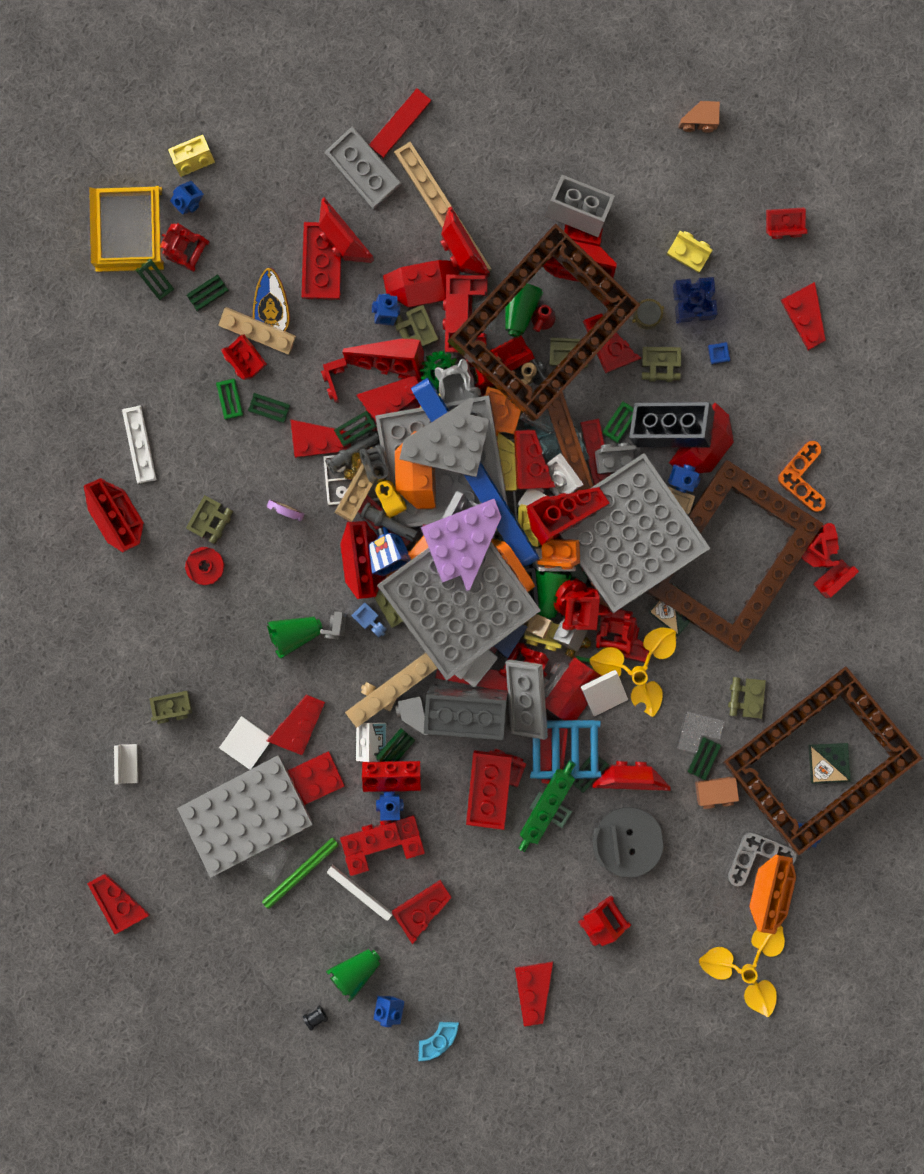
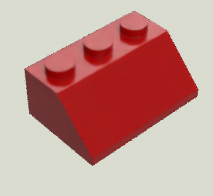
M574 656L545 697L546 709L563 720H577L588 704L581 686L602 675Z

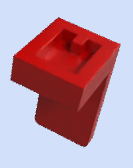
M345 358L323 364L324 370L321 371L324 382L328 381L330 386L327 389L330 400L334 399L335 403H339L330 374L339 375L345 372L344 369L348 368Z

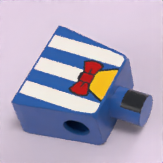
M381 527L376 530L378 539L369 544L372 574L386 576L404 566L411 558L408 555V550L399 535L389 533L387 528Z

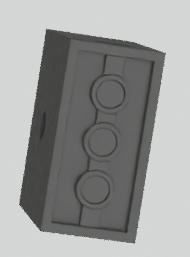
M432 684L426 694L424 734L503 740L506 728L508 690Z

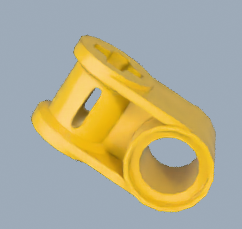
M383 480L377 484L375 488L376 495L389 518L407 510L403 498L396 491L391 481ZM382 485H384V487H386V486L389 487V490L387 491V493H386V492H383V493H382V491H381V489L383 488Z

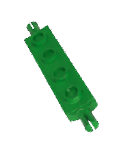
M569 760L564 770L557 769L520 832V836L523 838L522 843L518 847L520 851L526 852L530 843H539L575 781L571 774L576 766L573 761Z

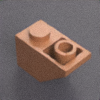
M700 101L681 119L679 129L683 128L685 132L695 131V124H698L697 129H702L705 133L713 132L719 125L720 102Z

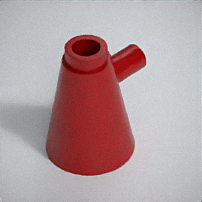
M541 305L536 308L531 318L534 331L547 330L554 325L556 315L550 306ZM542 308L548 309V314H543L541 312Z

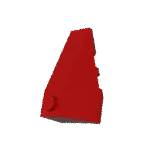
M402 338L344 348L342 350L347 364L367 370L375 367L384 375H387L388 371L399 374L398 379L401 380L414 376L418 382L423 381L421 379L423 373L420 372V369H424V366L421 364L424 362V350L420 340Z
M600 487L579 490L574 493H561L557 496H544L527 505L526 508L531 530L541 546L610 503Z

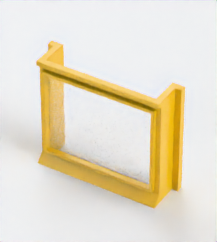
M89 187L91 264L95 267V272L136 271L137 268L142 267L143 263L146 264L148 259H151L159 270H164L161 248L159 247L161 244L159 195H162V187L99 189Z

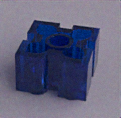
M714 277L699 278L693 284L691 279L675 281L673 284L674 301L679 300L675 307L676 323L691 322L697 316L699 321L714 320L718 315L716 300H711V297L715 294ZM695 297V300H698V302L694 303L691 299Z

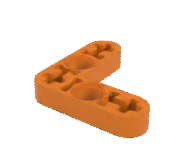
M809 441L781 471L778 481L782 487L809 510L818 512L824 509L826 501L821 494L801 478V475L821 453L820 444L816 441ZM814 445L816 447V454L811 453L807 458L801 455L802 452L805 455L809 451L808 446ZM796 459L803 460V469L795 467L794 462ZM783 474H790V480L793 482H796V480H798L799 483H797L793 487V489H791L790 486H792L793 484L789 481L785 483L783 481L785 479L783 477ZM798 486H804L806 488L807 492L805 496H799L797 494ZM811 492L814 494L811 496L812 499L820 500V507L814 508L812 506L814 503L810 499L807 502L805 501Z
M492 539V544L526 591L532 590L535 585L511 547L504 541Z

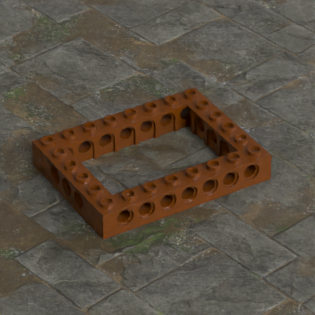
M555 223L447 342L531 421H535L638 309L640 304ZM553 256L608 310L532 393V388L528 384H524L515 375L516 372L509 370L500 361L501 358L499 356L496 357L486 348L487 345L484 342L475 340Z
M726 460L688 515L699 533L701 534L731 487L736 494L743 495L752 501L751 504L758 505L767 511L769 516L773 515L782 521L784 526L788 528L794 527V533L787 538L786 541L788 542L782 551L777 553L776 560L765 571L766 575L755 586L756 590L750 599L745 601L744 604L746 605L740 614L735 616L733 624H730L669 583L674 574L646 591V593L676 610V613L681 617L688 618L687 621L732 651L739 652L823 523Z
M845 666L722 763L733 777L736 778L737 782L796 855H800L923 758L847 666ZM841 696L890 757L799 827L796 819L787 813L783 808L784 804L775 798L771 793V788L763 783L758 776L759 773L751 768L750 765L791 735V733L837 699V697Z

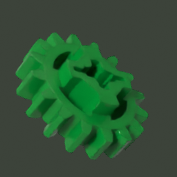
M439 351V353L432 352V356H426L427 361L421 363L425 366L424 369H420V372L424 373L421 379L424 380L428 377L438 393L439 380L435 376V368L439 367L445 370L454 366L457 358L451 359V353L445 354V351ZM441 359L437 364H434L436 360Z

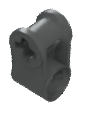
M376 445L375 448L360 449V458L368 480L373 484L382 482L388 475L382 447ZM374 470H378L381 473V477L376 476Z

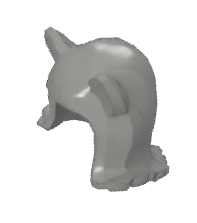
M461 359L458 365L451 366L445 370L439 367L435 368V376L439 380V393L444 403L482 397L480 389L475 387L474 378L466 359Z

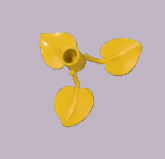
M657 628L645 636L643 645L650 652L643 667L636 666L630 670L627 666L622 665L624 655L619 649L614 647L604 648L590 658L591 666L602 676L613 670H616L620 676L621 668L626 670L629 675H632V681L637 686L631 692V701L635 707L640 702L645 703L646 709L643 712L651 717L655 716L659 710L663 693L657 682L650 681L646 683L648 680L646 670L648 669V663L652 654L658 659H666L674 653L676 648V631L671 628Z
M781 925L777 928L775 934L759 932L758 929L753 933L752 945L759 950L753 964H746L742 969L732 964L734 960L733 955L724 947L712 948L699 959L702 969L716 979L723 980L729 978L732 975V968H734L742 975L744 982L754 984L746 988L744 993L745 1002L751 1009L766 1017H769L775 1008L776 989L768 980H762L759 983L756 981L758 977L756 966L761 952L769 957L777 956L782 952L785 940Z

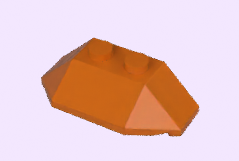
M402 443L395 450L396 491L416 509H435V468L399 460Z
M775 855L757 871L749 907L759 932L775 934L777 928L788 915L796 881L793 858Z

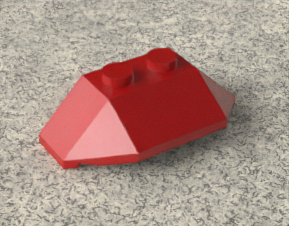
M326 198L321 199L319 218L321 233L319 235L325 243L330 242L333 246L331 250L338 258L341 256L345 261L372 263L374 261L373 255Z
M452 206L449 207L440 243L444 251H449L451 254L450 261L454 268L458 267L460 272L490 277V271Z
M576 242L598 265L614 278L617 263L601 247ZM553 256L542 266L554 277L579 282Z
M435 260L400 267L383 275L386 294L397 296L399 303L411 308L441 302L446 299V275L460 274L458 267L454 268L451 261Z
M714 403L712 405L715 415L710 448L680 447L669 462L672 467L674 464L682 467L684 464L695 467L694 471L697 473L712 472L734 443L729 414L718 404Z
M102 478L84 485L88 511L107 543L121 552L138 546L141 541L144 522L125 490L106 482Z
M366 521L347 522L340 543L345 583L357 599L376 597L379 591L377 585L385 580L386 577L372 574L369 544L378 539V536L368 526L369 524Z
M616 761V764H611L601 774L602 776L596 778L592 783V788L671 791V787L651 766H647V762L639 761L635 762V765H628V761Z

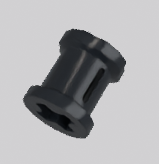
M320 1005L312 1013L303 1015L304 1022L310 1031L314 1030V1027L323 1021H328V1017Z

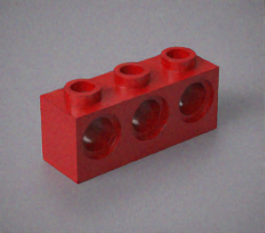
M420 761L362 762L363 792L421 791Z

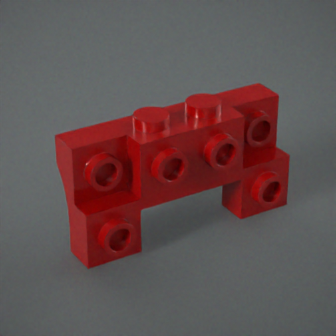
M446 275V299L443 300V309L446 311V316L443 319L446 353H459L447 341L472 315L473 296H488V277L486 275ZM481 333L475 341H482L487 345V334Z
M414 815L401 818L400 820L380 821V825L375 827L372 824L361 827V831L340 837L350 876L369 871L366 855L401 844L406 859L425 854Z

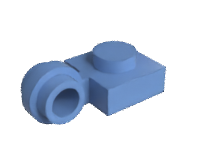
M366 603L351 615L365 630L372 625L371 631L378 638L381 635H385L384 632L387 629L380 622L374 623L379 616Z

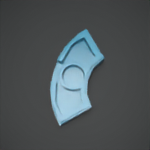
M439 1022L438 1029L433 1036L425 1040H419V1061L431 1060L442 1055L454 1042L459 1022Z

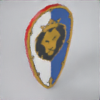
M267 268L257 283L252 318L286 331L290 322L286 293L274 269Z

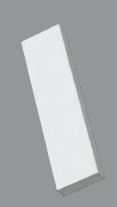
M142 406L122 409L137 484L155 481L157 478Z
M334 865L329 868L327 874L386 921L390 919L392 912Z

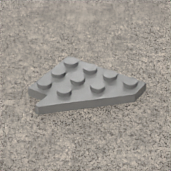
M470 398L404 439L399 460L477 477L489 419L470 415L474 398Z

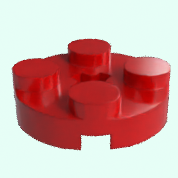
M199 547L189 554L185 570L192 581L201 585H211L222 577L225 564L222 556L216 550L208 547ZM203 561L210 563V567H208L206 572L204 569H200Z
M574 578L575 580L565 581L556 592L557 603L554 602V608L563 616L566 613L567 601L565 600V595L570 591L577 592L583 590L587 592L586 584L577 578ZM574 602L573 613L581 608V603Z

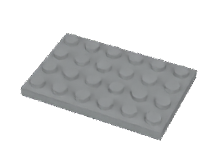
M280 755L177 808L210 878L314 825Z

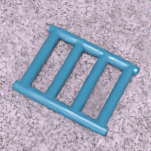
M547 721V728H552V771H541L540 739L533 738V771H531L530 778L551 779L555 771L560 769L559 728H571V762L573 761L576 764L571 772L574 779L600 778L602 775L598 764V728H600L601 721ZM579 728H590L591 771H579Z

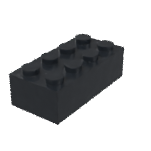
M710 402L634 403L629 438L637 447L710 448L715 411Z

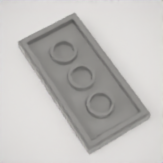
M353 126L325 151V154L372 209H376L402 185Z
M507 660L505 663L511 734L545 740L548 737L543 664Z

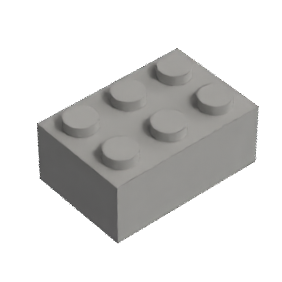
M561 175L545 216L599 237L615 196Z

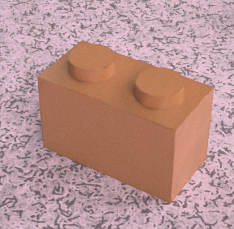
M735 777L695 781L698 805L703 806V809L714 808L715 804L721 803L722 806H732L734 802L739 801Z

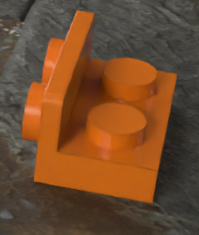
M555 538L542 546V558L537 560V565H544L545 568L561 566V569L564 570L573 569V566L580 563L579 540Z

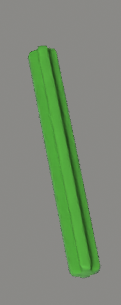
M334 838L326 842L262 901L263 905L270 909L339 845Z

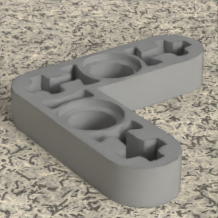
M752 832L746 833L741 840L728 873V880L734 886H742L746 882L757 853L771 859L777 855L778 850L783 853L790 851L789 854L793 858V863L796 861L797 856L790 847ZM754 836V840L761 843L760 851L757 850L759 848L757 845L752 844L749 847V843L746 841L747 838L751 839ZM767 843H772L774 846V851L771 854L764 852V846ZM747 854L749 862L744 865L740 864V855ZM736 865H738L741 868H745V872L742 870L740 872V876L742 877L741 881L737 880V882H734L735 879L732 877V875H737L739 871L738 868H735Z

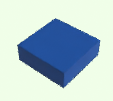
M727 342L708 345L711 365L730 362Z

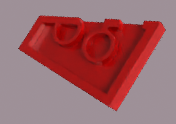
M815 282L781 300L807 350L826 341Z
M602 313L583 321L587 332L603 316ZM617 332L597 353L605 374L641 359Z
M414 376L357 394L356 396L376 421V415L399 412L413 402L416 397L411 388L419 382Z
M290 419L295 458L339 453L340 450H346L351 447V443L345 447L342 445L334 431L335 428ZM342 430L340 431V434L342 435L347 431ZM350 435L345 437L344 441L349 439Z
M535 430L514 431L516 489L556 488L551 480L548 465L543 458V451Z
M306 694L266 741L303 755L325 702Z
M547 728L548 737L545 740L540 739L541 771H552V728ZM559 728L560 769L562 770L564 767L568 728ZM541 779V782L549 784L551 779Z
M106 873L87 883L114 934L123 931L150 915Z
M439 880L392 910V914L412 944L417 940L420 933L427 928L434 916L451 899V895L442 881Z
M553 961L515 967L524 1027L543 1024Z

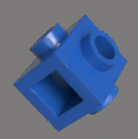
M189 181L174 189V195L170 202L182 215L188 212L193 213L199 208V202L204 194L192 181Z
M379 294L376 301H373L372 313H375V324L394 325L400 314V304H397V296Z
M674 464L668 483L676 486L675 490L686 493L687 490L693 492L700 481L699 473L694 471L695 467L684 464L682 467Z
M395 791L384 792V794H380V800H376V811H380V821L400 820V811H403V799H399V794H395ZM391 803L393 806L387 807V804Z
M378 996L373 1019L381 1022L380 1025L384 1027L401 1024L405 1001L394 996Z

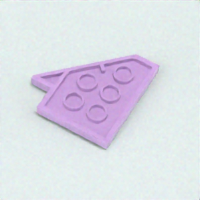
M495 499L420 527L442 582L461 576L466 591L470 590L501 519Z

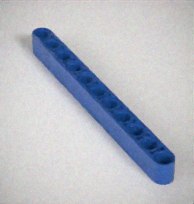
M428 377L411 388L431 422L449 412ZM480 461L477 477L464 476L481 503L495 499L501 514L497 530L525 568L537 561L539 556Z

